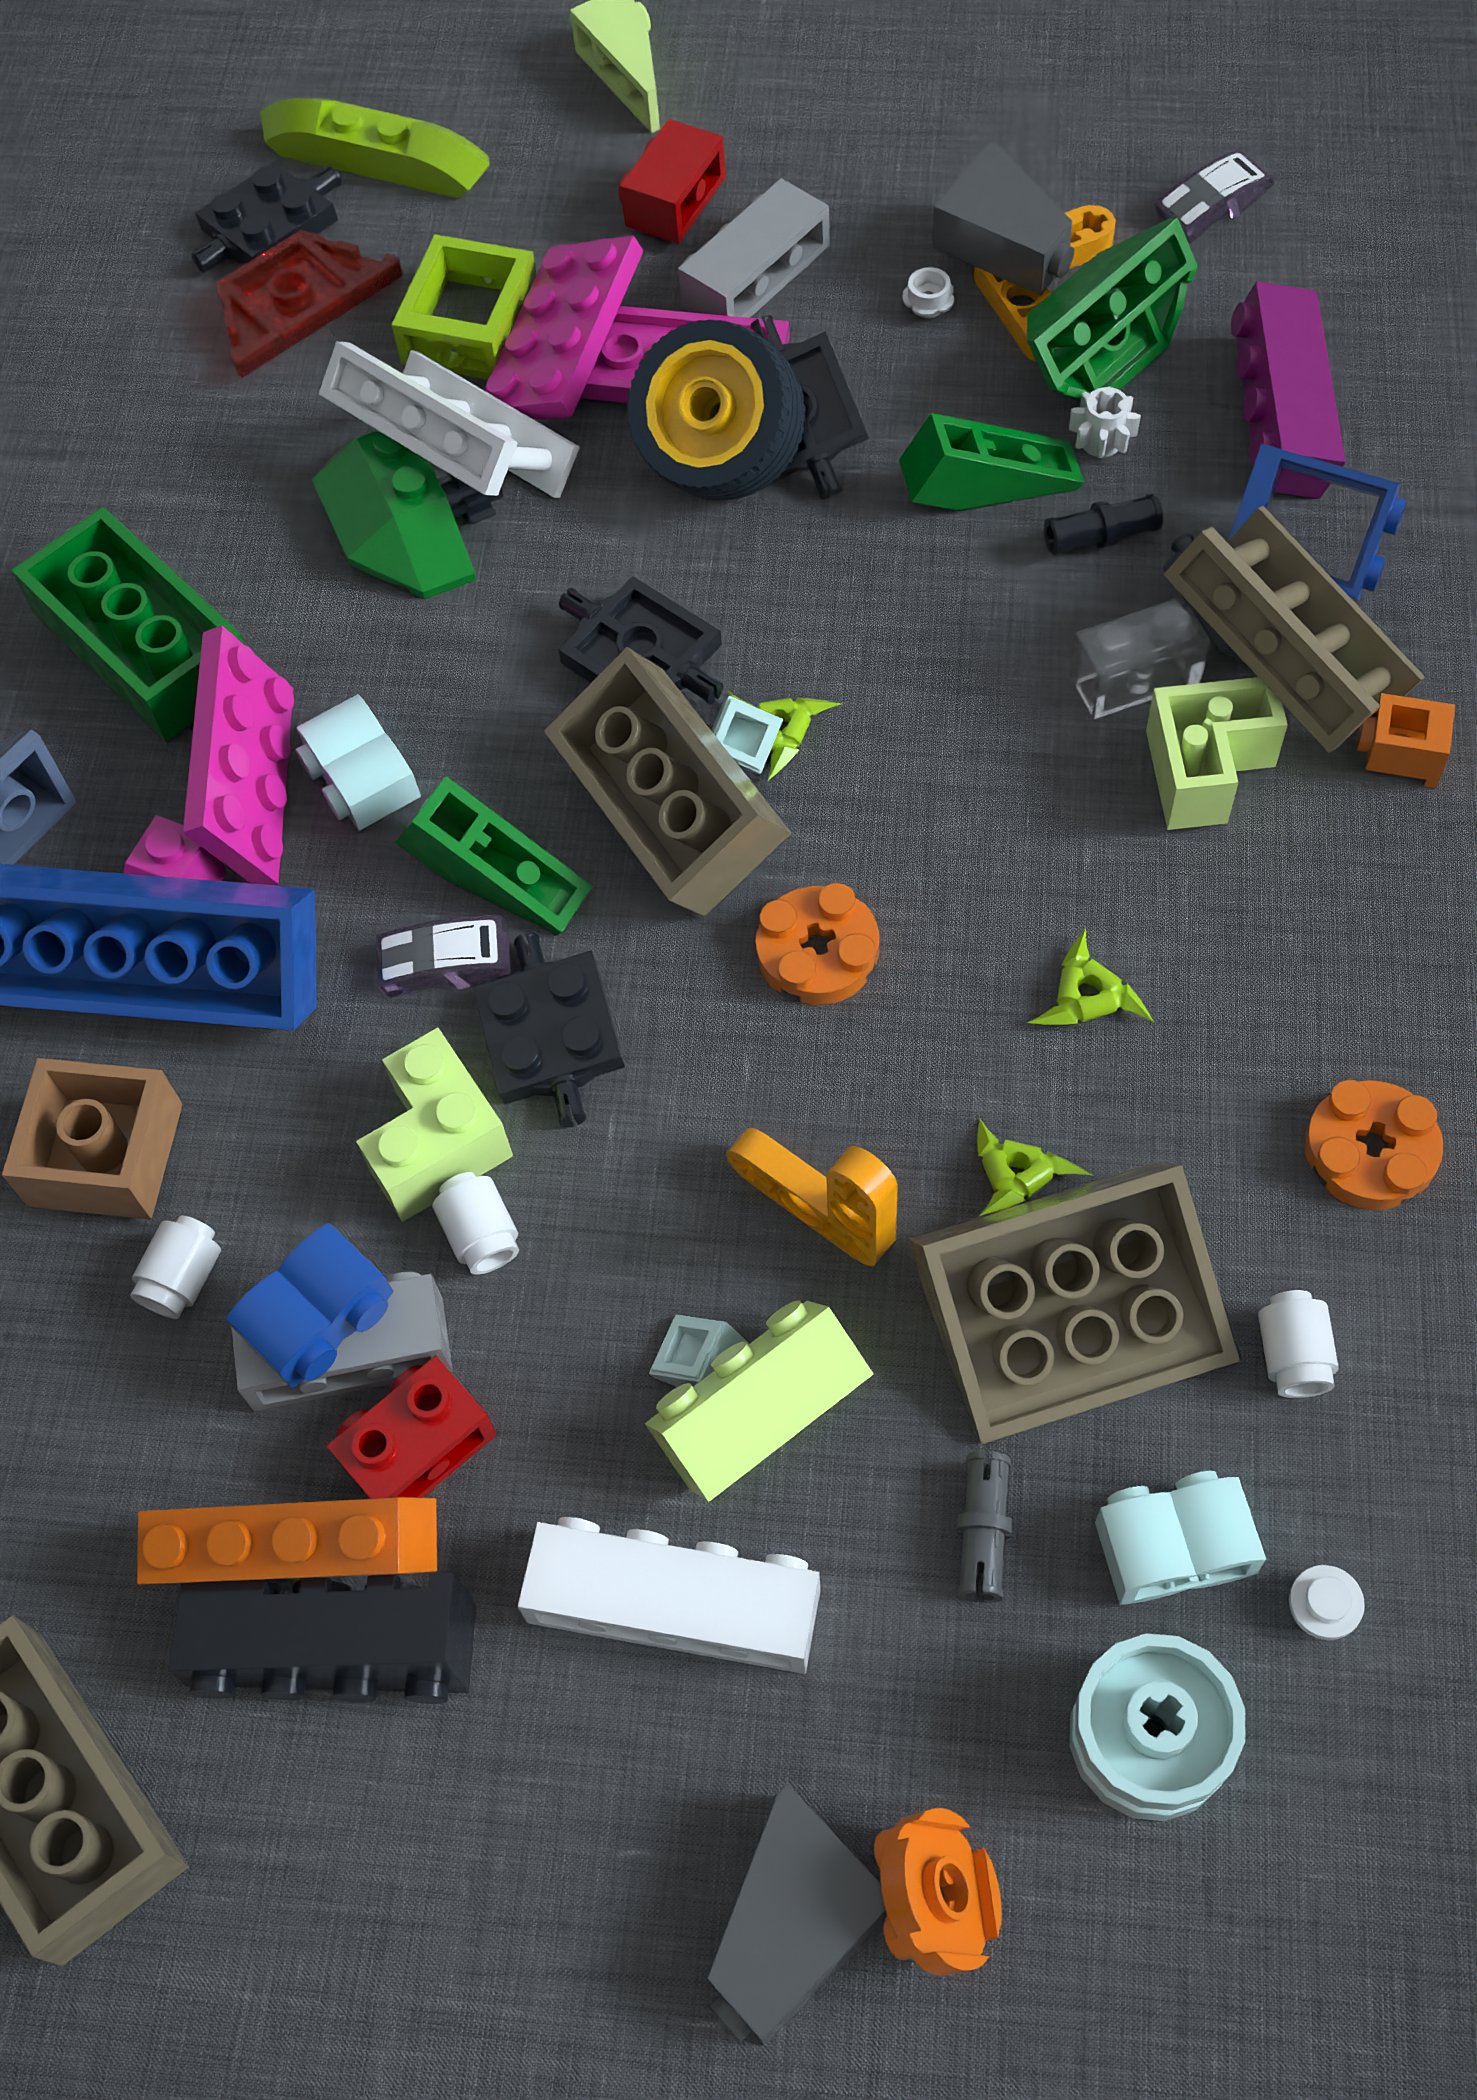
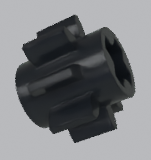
M446 472L447 475L438 478L454 518L464 514L467 524L473 525L496 515L492 502L503 498L502 487L498 495H484Z

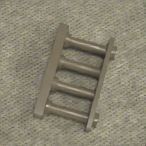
M1264 506L1258 507L1227 542L1213 527L1202 531L1163 574L1328 752L1339 747L1359 726L1375 713L1380 707L1378 701L1381 693L1405 697L1425 678Z

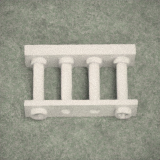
M336 341L319 391V395L484 495H498L507 470L550 496L560 498L580 448L578 445L417 351H410L402 374L355 345Z

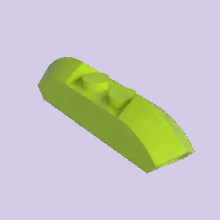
M285 99L274 102L260 111L265 143L279 156L323 167L331 165L336 170L457 199L467 193L490 166L489 156L472 142L447 128L426 121L329 99Z

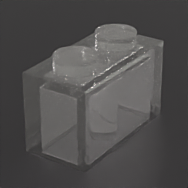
M1181 596L1075 632L1070 677L1093 719H1097L1152 700L1154 688L1201 683L1210 638Z

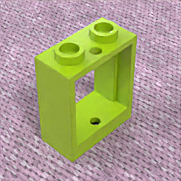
M434 234L391 324L401 364L407 363L410 351H417L455 374L488 380L521 311L524 299L529 293L537 275L533 251ZM448 281L502 290L487 325L432 315Z

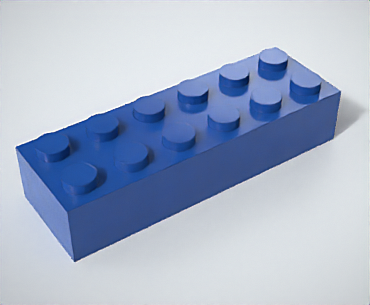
M0 864V1005L295 1030L317 1008L315 889Z

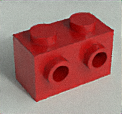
M668 119L656 137L649 139L642 156L631 171H626L621 178L618 198L622 202L625 226L679 244L726 178L723 136Z
M435 1355L425 1365H414L399 1375L390 1388V1394L370 1410H359L348 1417L340 1425L336 1432V1438L327 1445V1448L368 1499L424 1498L496 1437L497 1433L487 1413Z

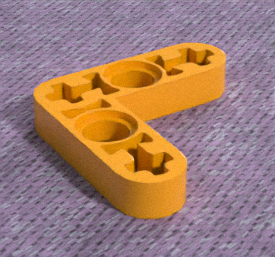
M1087 205L1065 212L1072 220L1070 246L1074 247V256L1069 269L1088 262L1099 252L1113 246L1116 220L1108 209L1097 205ZM974 266L976 285L1022 352L1030 360L1037 362L1027 342V313L1050 295L1051 292L1047 288L1042 295H1038ZM1024 295L1031 297L1035 302L1027 306H1017L1012 304L1009 299L1013 296Z
M747 1128L726 1152L728 1162L741 1177L858 1262L867 1266H875L896 1240L898 1192L896 1178L882 1161L865 1149L849 1146L829 1169L826 1177L768 1135L754 1128Z

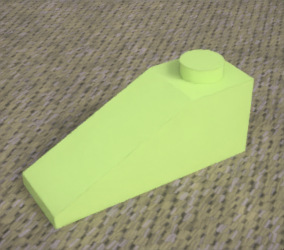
M589 0L570 9L575 51L651 133L660 130L656 85L648 31L651 29V22L643 4L634 0Z

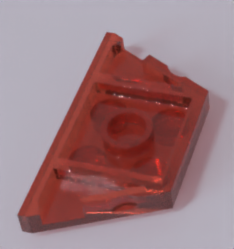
M300 230L217 281L220 300L224 308L225 325L232 348V360L237 374L241 378L245 377L402 277L403 272L400 260L396 256L387 253L382 261L361 256L358 245L343 241H328L321 235Z

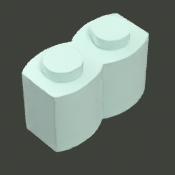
M359 694L296 727L304 745L296 748L295 751L311 779L315 780L322 776L328 786L322 788V792L338 820L349 816L360 831L421 797L414 775L405 759L384 732L378 720Z
M1203 1471L1181 1478L1175 1483L1177 1490L1171 1492L1150 1494L1148 1487L1136 1486L1115 1492L1107 1498L1109 1505L1100 1508L1095 1525L1120 1605L1154 1600L1188 1589L1220 1585L1243 1579L1259 1572L1266 1557L1239 1477L1218 1479L1215 1471Z

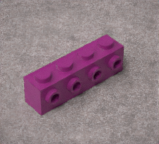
M1256 281L1245 301L1238 303L1235 307L1231 319V334L1236 337L1239 355L1237 376L1242 379L1245 396L1243 418L1249 423L1251 437L1250 463L1254 465L1262 443L1343 467L1346 460L1317 291ZM1283 470L1276 493L1321 499L1331 483Z

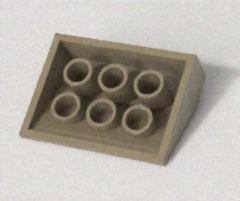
M1162 1161L1154 1162L909 1239L929 1309L976 1436L981 1444L1240 1361L1182 1165Z

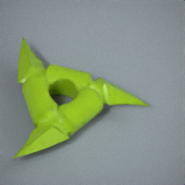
M728 691L729 696L743 701ZM792 698L758 703L756 708L783 719L784 722H789L782 731H778L770 750L772 754L768 781L788 764L799 751L798 748L811 722L810 715H816L826 709L841 705V703L810 698H796V701H793Z
M1086 928L1069 949L1061 964L1065 968L1061 972L1056 1000L1058 1006H1053L1041 1016L1027 1022L1044 1025L1078 1024V1020L1081 1022L1114 1013L1118 1007H1121L1125 1011L1137 1014L1155 1023L1140 998L1128 983L1122 985V980L1094 959L1088 960L1090 955L1086 942ZM1085 983L1095 987L1100 993L1095 996H1081L1078 988Z
M979 1118L977 1135L978 1156L983 1157L982 1165L995 1192L991 1201L979 1216L1000 1211L1026 1201V1199L1052 1180L1053 1173L1058 1175L1081 1174L1094 1176L1048 1151L1046 1154L1042 1153L1041 1147L1005 1140L1003 1144H1000L999 1140ZM1009 1167H1017L1025 1171L1015 1175Z

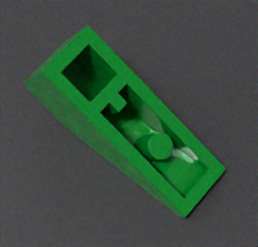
M930 413L898 460L911 502L953 510H964L1079 490L1084 483L1070 441Z
M447 776L443 778L395 842L443 879L556 935L562 933L593 887Z

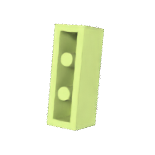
M799 1300L785 1305L767 1320L766 1325L769 1330L749 1345L746 1342H739L729 1347L714 1359L711 1364L714 1371L693 1387L690 1383H686L675 1388L657 1403L656 1409L659 1413L644 1424L692 1492L710 1502L873 1375V1372L828 1306L810 1301L802 1304Z

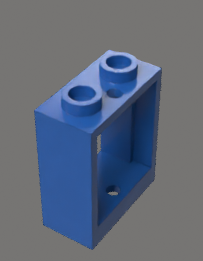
M1261 443L1229 539L1258 507L1264 506L1269 511L1283 470L1379 497L1350 580L1346 581L1330 576L1351 599L1360 601L1364 589L1374 592L1386 558L1376 555L1384 532L1396 534L1407 500L1397 498L1400 484Z

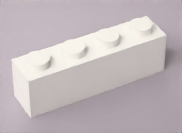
M573 1517L559 1518L558 1525L537 1522L518 1603V1608L528 1624L806 1674L821 1590L819 1572L807 1570L808 1563L806 1561L782 1554H769L766 1556L765 1562L738 1558V1551L735 1548L715 1542H698L695 1550L668 1545L669 1539L664 1535L640 1529L628 1530L626 1538L599 1533L600 1527L597 1524Z

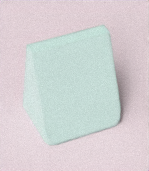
M728 696L720 708L711 731L741 769L760 775L783 719Z
M675 1315L649 1374L655 1379L676 1387L686 1383H690L693 1387L714 1371L711 1364L723 1351L739 1342H746L747 1345L749 1343L727 1322Z

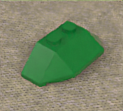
M1178 217L1167 219L1099 252L1027 313V342L1050 391L1081 403L1083 392L1091 393L1102 387H1112L1120 390L1169 347L1184 307L1187 284L1193 282L1198 268Z
M375 429L350 438L312 479L314 489L349 565L385 582L408 588L411 594L424 600L476 581L474 569L448 499L430 462Z

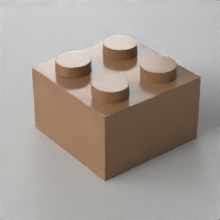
M37 1058L2 1177L28 1207L152 1220L183 1104L162 1070Z

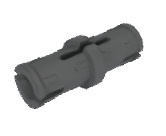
M975 1451L968 1453L966 1456L965 1512L957 1516L956 1532L963 1536L959 1585L956 1595L962 1599L977 1602L979 1573L984 1572L982 1590L984 1603L1002 1601L1004 1593L1002 1590L1004 1540L1012 1537L1013 1522L1011 1518L1006 1516L1009 1469L1012 1459L1005 1454L991 1452L990 1479L986 1481L985 1451Z

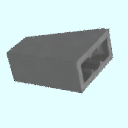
M991 141L934 205L933 248L1038 295H1042L1056 277L1062 278L1072 263L1074 256V247L1070 246L1072 220L998 144Z
M789 1784L776 1796L707 1977L711 1985L719 1993V1996L709 2006L740 2042L752 2031L765 2045L875 1931L887 1916L881 1883Z

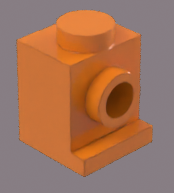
M1381 693L1378 701L1380 707L1375 711L1373 717L1370 716L1359 727L1356 751L1367 753L1365 770L1425 779L1424 787L1436 788L1450 755L1455 704Z

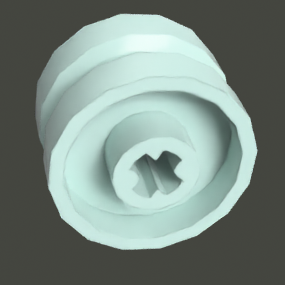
M1146 1633L1113 1645L1092 1664L1070 1714V1749L1080 1777L1104 1804L1135 1819L1167 1821L1194 1812L1220 1788L1233 1772L1245 1743V1707L1233 1677L1208 1650L1179 1636ZM1147 1720H1155L1165 1730L1155 1738L1149 1735L1143 1727Z

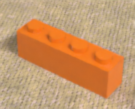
M396 1497L138 1511L137 1584L437 1572L436 1498Z

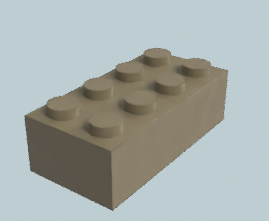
M628 647L544 730L545 734L668 900L700 915L706 916L791 834V831L665 671Z
M12 1615L0 1624V1903L33 1958L64 1966L189 1868V1865L42 1635Z

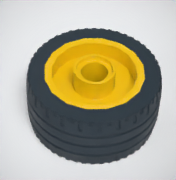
M707 319L689 322L686 325L678 326L675 330H670L667 335L660 337V340L657 343L655 342L649 351L647 350L643 360H640L639 367L634 372L635 376L631 380V389L628 393L629 401H627V417L629 418L628 424L631 429V436L635 440L634 444L645 462L657 475L671 485L692 495L713 500L743 498L755 494L756 491L763 490L764 487L773 483L774 479H778L780 474L787 469L789 462H792L794 454L797 453V447L802 440L801 436L804 432L803 424L805 422V405L803 404L805 400L802 388L794 370L783 354L749 328L723 320Z

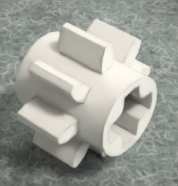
M1112 387L1098 388L1091 393L1083 392L1080 408H1072L1069 430L1077 432L1075 447L1077 449L1083 448L1087 453L1098 458L1111 456L1118 451L1122 453L1127 452L1129 437L1137 436L1141 417L1137 413H1131L1133 397H1126L1123 392Z

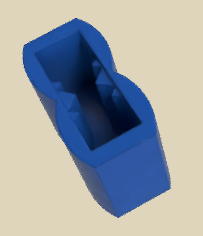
M327 1223L303 1240L289 1254L277 1271L261 1280L248 1291L230 1311L226 1320L246 1343L293 1388L304 1380L313 1381L323 1375L334 1363L337 1357L336 1349L343 1339L356 1331L364 1332L372 1328L385 1314L388 1308L387 1300L394 1291L385 1276L330 1223Z

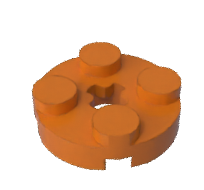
M840 883L798 888L784 894L777 900L767 903L761 910L760 924L755 941L757 962L764 979L772 988L781 994L782 988L789 994L797 995L802 1003L826 1005L853 996L865 985L867 975L873 970L874 964H877L879 957V929L869 908L855 897V893L851 888ZM814 935H822L831 939L827 943V952L820 955L816 954L813 947L803 949L801 944L807 942L808 938Z
M1346 1080L1339 1082L1333 1088L1331 1094L1319 1103L1313 1113L1305 1135L1306 1159L1311 1169L1315 1165L1318 1174L1327 1182L1325 1188L1340 1201L1367 1210H1388L1400 1206L1402 1200L1412 1198L1417 1193L1419 1195L1429 1186L1441 1163L1443 1137L1436 1122L1437 1111L1427 1098L1413 1095L1406 1089L1391 1083L1372 1080L1359 1082ZM1368 1133L1378 1134L1383 1137L1384 1141L1388 1142L1390 1149L1384 1148L1378 1157H1372L1366 1154V1144L1356 1141V1137L1358 1135L1367 1136Z
M933 1808L905 1816L893 1828L881 1831L874 1843V1855L880 1868L881 1890L887 1913L884 1922L886 1943L891 1953L897 1959L907 1960L912 1958L920 1968L937 1976H949L983 1966L989 1956L981 1955L985 1941L998 1938L1002 1916L998 1880L985 1847L972 1851L967 1839L960 1832L971 1827L960 1815L944 1808ZM940 1887H941L942 1890H943L944 1899H943V1897H942Z

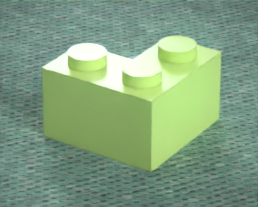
M1259 677L1154 688L1146 733L1167 830L1228 824L1238 786L1236 771L1276 767L1288 724L1282 702Z
M439 1028L432 1030L382 1059L395 1092L407 1109V1112L356 1141L371 1174L401 1222L431 1206L440 1195L439 1188L450 1178L466 1172H473L476 1177L481 1176L513 1157L502 1122Z

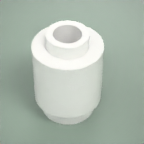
M466 1172L444 1182L439 1188L440 1195L434 1200L432 1207L458 1262L467 1264L472 1274L479 1275L494 1271L514 1259L519 1252L515 1242L518 1231L492 1178L488 1176L476 1177L473 1172Z
M183 1215L179 1216L176 1222L161 1221L132 1276V1280L136 1285L130 1297L141 1306L157 1314L172 1319H179L185 1307H192L221 1252L220 1246L212 1240L215 1231L203 1222Z
M1302 1290L1286 1291L1270 1298V1305L1264 1307L1258 1313L1268 1378L1276 1382L1278 1394L1283 1397L1305 1398L1331 1391L1335 1387L1333 1374L1339 1370L1327 1303L1312 1299L1310 1292Z

